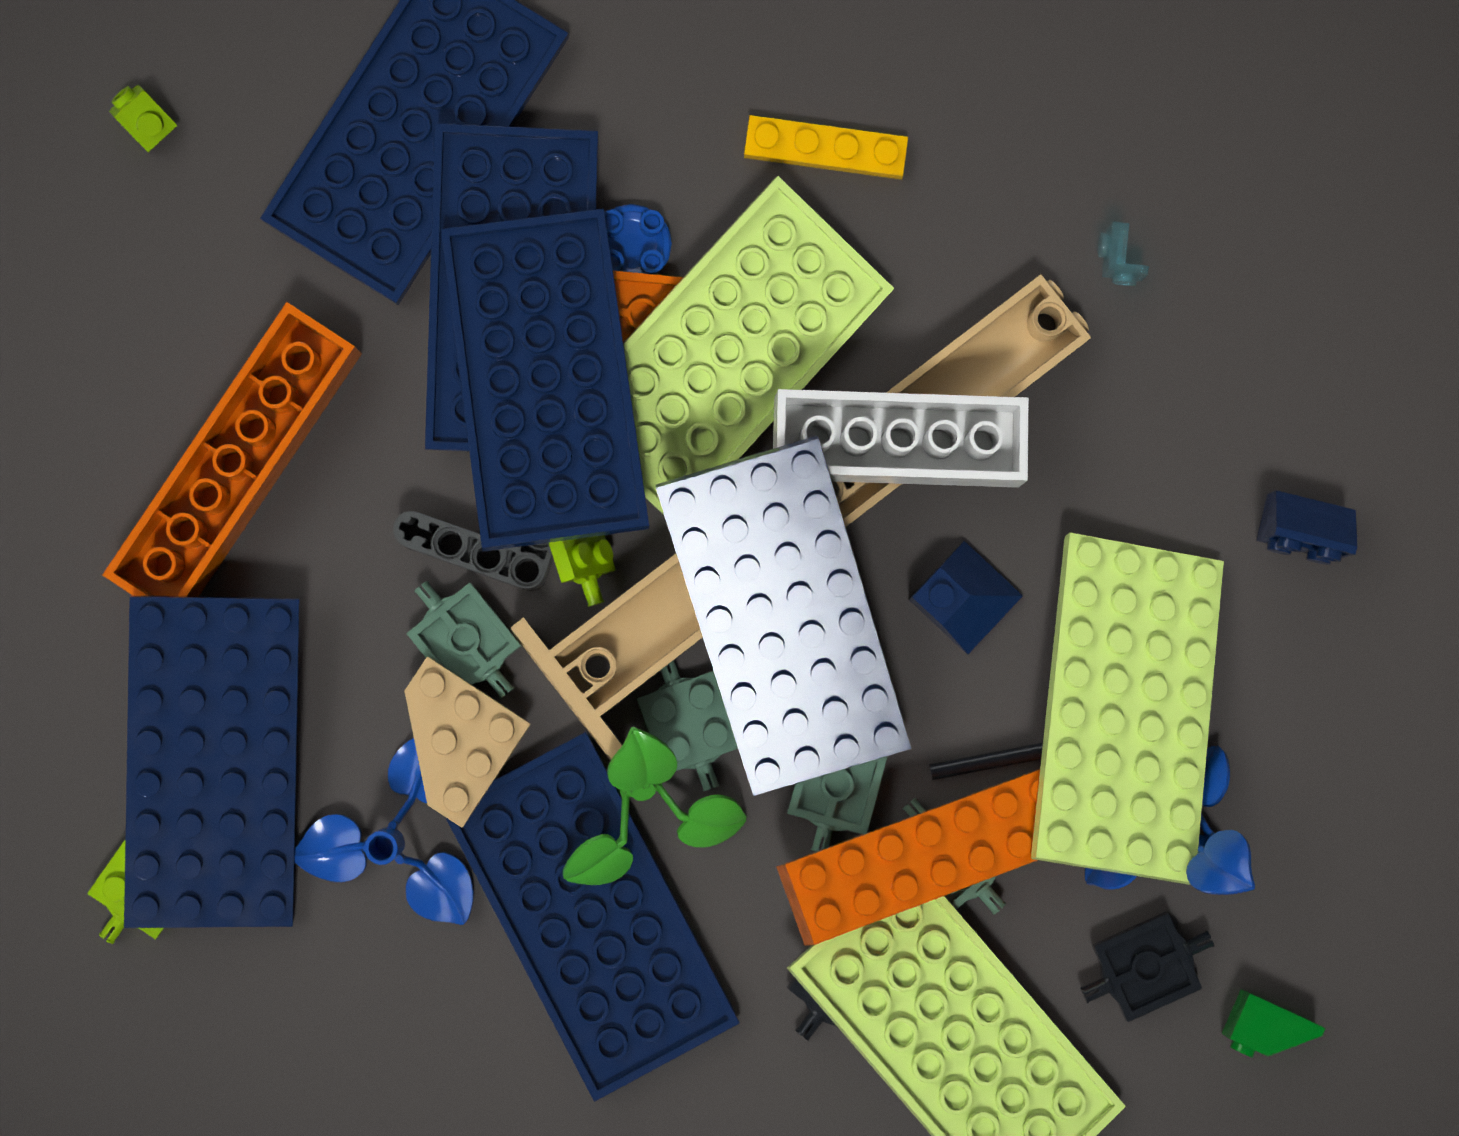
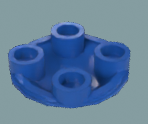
M634 204L618 206L604 212L613 271L654 275L660 273L669 260L672 246L669 228L665 224L662 215L656 210Z

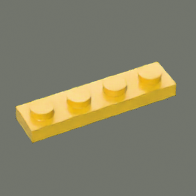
M749 115L744 158L902 180L908 137Z

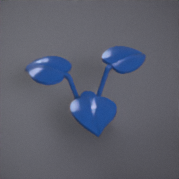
M412 738L396 752L388 768V782L391 789L396 793L409 795L388 827L379 829L371 834L366 841L361 842V829L354 820L340 814L324 816L308 829L294 849V863L318 878L333 882H346L357 878L364 872L367 866L366 856L371 862L378 865L388 864L395 860L398 864L404 863L416 866L420 870L414 872L406 883V899L410 907L418 915L426 919L463 925L469 919L474 900L473 883L465 864L456 856L446 852L436 853L430 858L427 865L420 859L405 856L402 853L405 847V839L397 829L398 825L408 813L416 798L427 803L415 741Z
M1218 745L1208 747L1206 756L1202 806L1212 807L1217 805L1225 796L1230 782L1228 757L1225 751ZM1201 812L1200 827L1204 835H1199L1198 854L1190 860L1187 866L1186 874L1189 883L1200 892L1217 895L1237 894L1254 890L1255 883L1251 868V850L1247 839L1235 830H1223L1215 833L1210 829ZM1085 868L1086 883L1107 890L1122 888L1130 884L1137 877Z

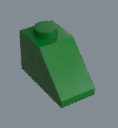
M1241 989L1221 1034L1232 1040L1230 1048L1253 1058L1255 1051L1270 1056L1321 1037L1326 1028Z

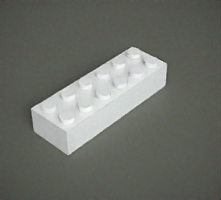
M778 389L774 397L773 449L818 435L832 482L1020 487L1028 481L1029 398Z

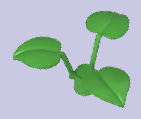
M631 727L625 742L613 756L607 769L609 782L612 786L620 789L622 797L620 836L615 840L611 835L601 834L581 844L565 864L562 872L563 879L577 884L602 885L616 881L630 869L633 855L630 849L623 847L628 840L630 797L638 801L650 799L657 791L676 817L684 821L677 829L678 838L684 844L693 847H710L726 841L744 825L747 815L735 799L718 794L699 799L690 807L688 813L683 812L662 784L668 781L676 772L677 759L674 752L657 737L636 727Z

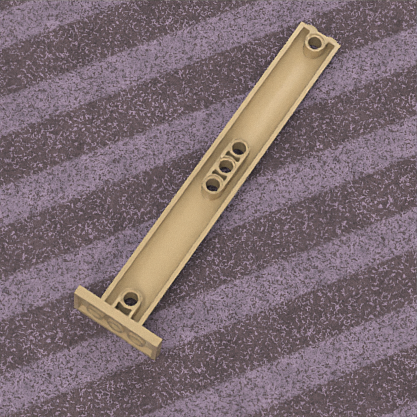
M1040 274L886 393L1015 397L1091 338L1087 333L1089 327L1079 313L1075 311L1071 313L1062 301L1064 296L1060 288L1052 280L1046 281ZM1038 315H1050L1055 321V330L1048 331L1043 329L1038 323ZM832 482L845 527L901 484ZM677 554L670 557L550 650H548L524 617L510 627L513 635L610 761L622 744L600 716L703 638ZM594 656H602L610 664L609 672L602 678L591 677L586 671L587 661Z

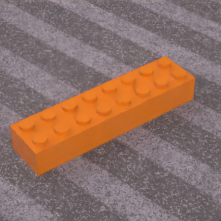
M286 302L102 576L133 596L199 597L362 353L354 345Z
M1040 769L776 866L804 945L819 944L1037 861L1031 859Z

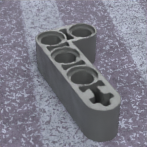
M415 511L402 513L397 517L393 525L395 539L408 549L523 590L532 591L543 586L554 561L549 543L498 549L501 555L499 564L494 568L485 569L480 564V555L483 550L480 534ZM416 521H418L419 528L434 534L432 542L419 536H414L409 541L410 535L404 532L407 525L414 526ZM438 526L439 528L434 533V527ZM449 534H458L462 539V547L454 555H446L442 550V541ZM525 561H534L538 564L539 575L532 582H522L518 577L519 566Z

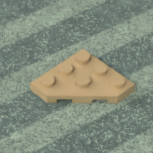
M427 656L404 691L427 805L463 828L531 723Z

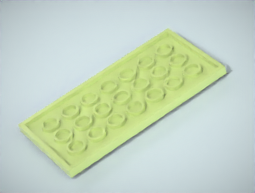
M779 176L771 181L623 343L645 498L663 515L664 513L656 491V484L738 460L774 421V397L777 390H802L894 289Z
M1069 533L1065 536L1031 859L1190 884L1187 879L1186 870L1190 860L1198 854L1224 561L1076 533Z
M945 896L819 944L811 945L787 967L931 1136H1097L1126 1107Z

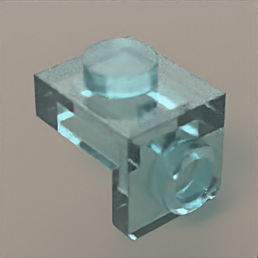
M1112 222L1106 233H1101L1099 237L1098 257H1104L1102 277L1113 278L1112 283L1116 285L1135 286L1137 281H1143L1148 275L1149 266L1125 263L1129 223Z

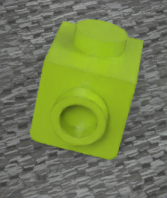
M136 85L133 89L129 86L125 87L111 101L114 105L109 110L111 115L147 152H150L177 126L139 85Z

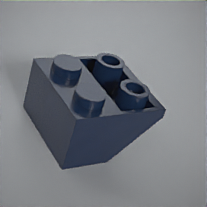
M1276 490L1267 494L1256 541L1267 543L1266 550L1278 554L1291 555V552L1307 553L1306 560L1325 565H1330L1331 561L1341 562L1342 558L1356 555L1358 547L1356 510Z

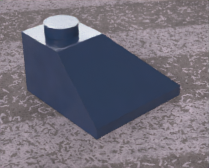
M963 541L909 598V601L968 655L1023 595L972 547Z

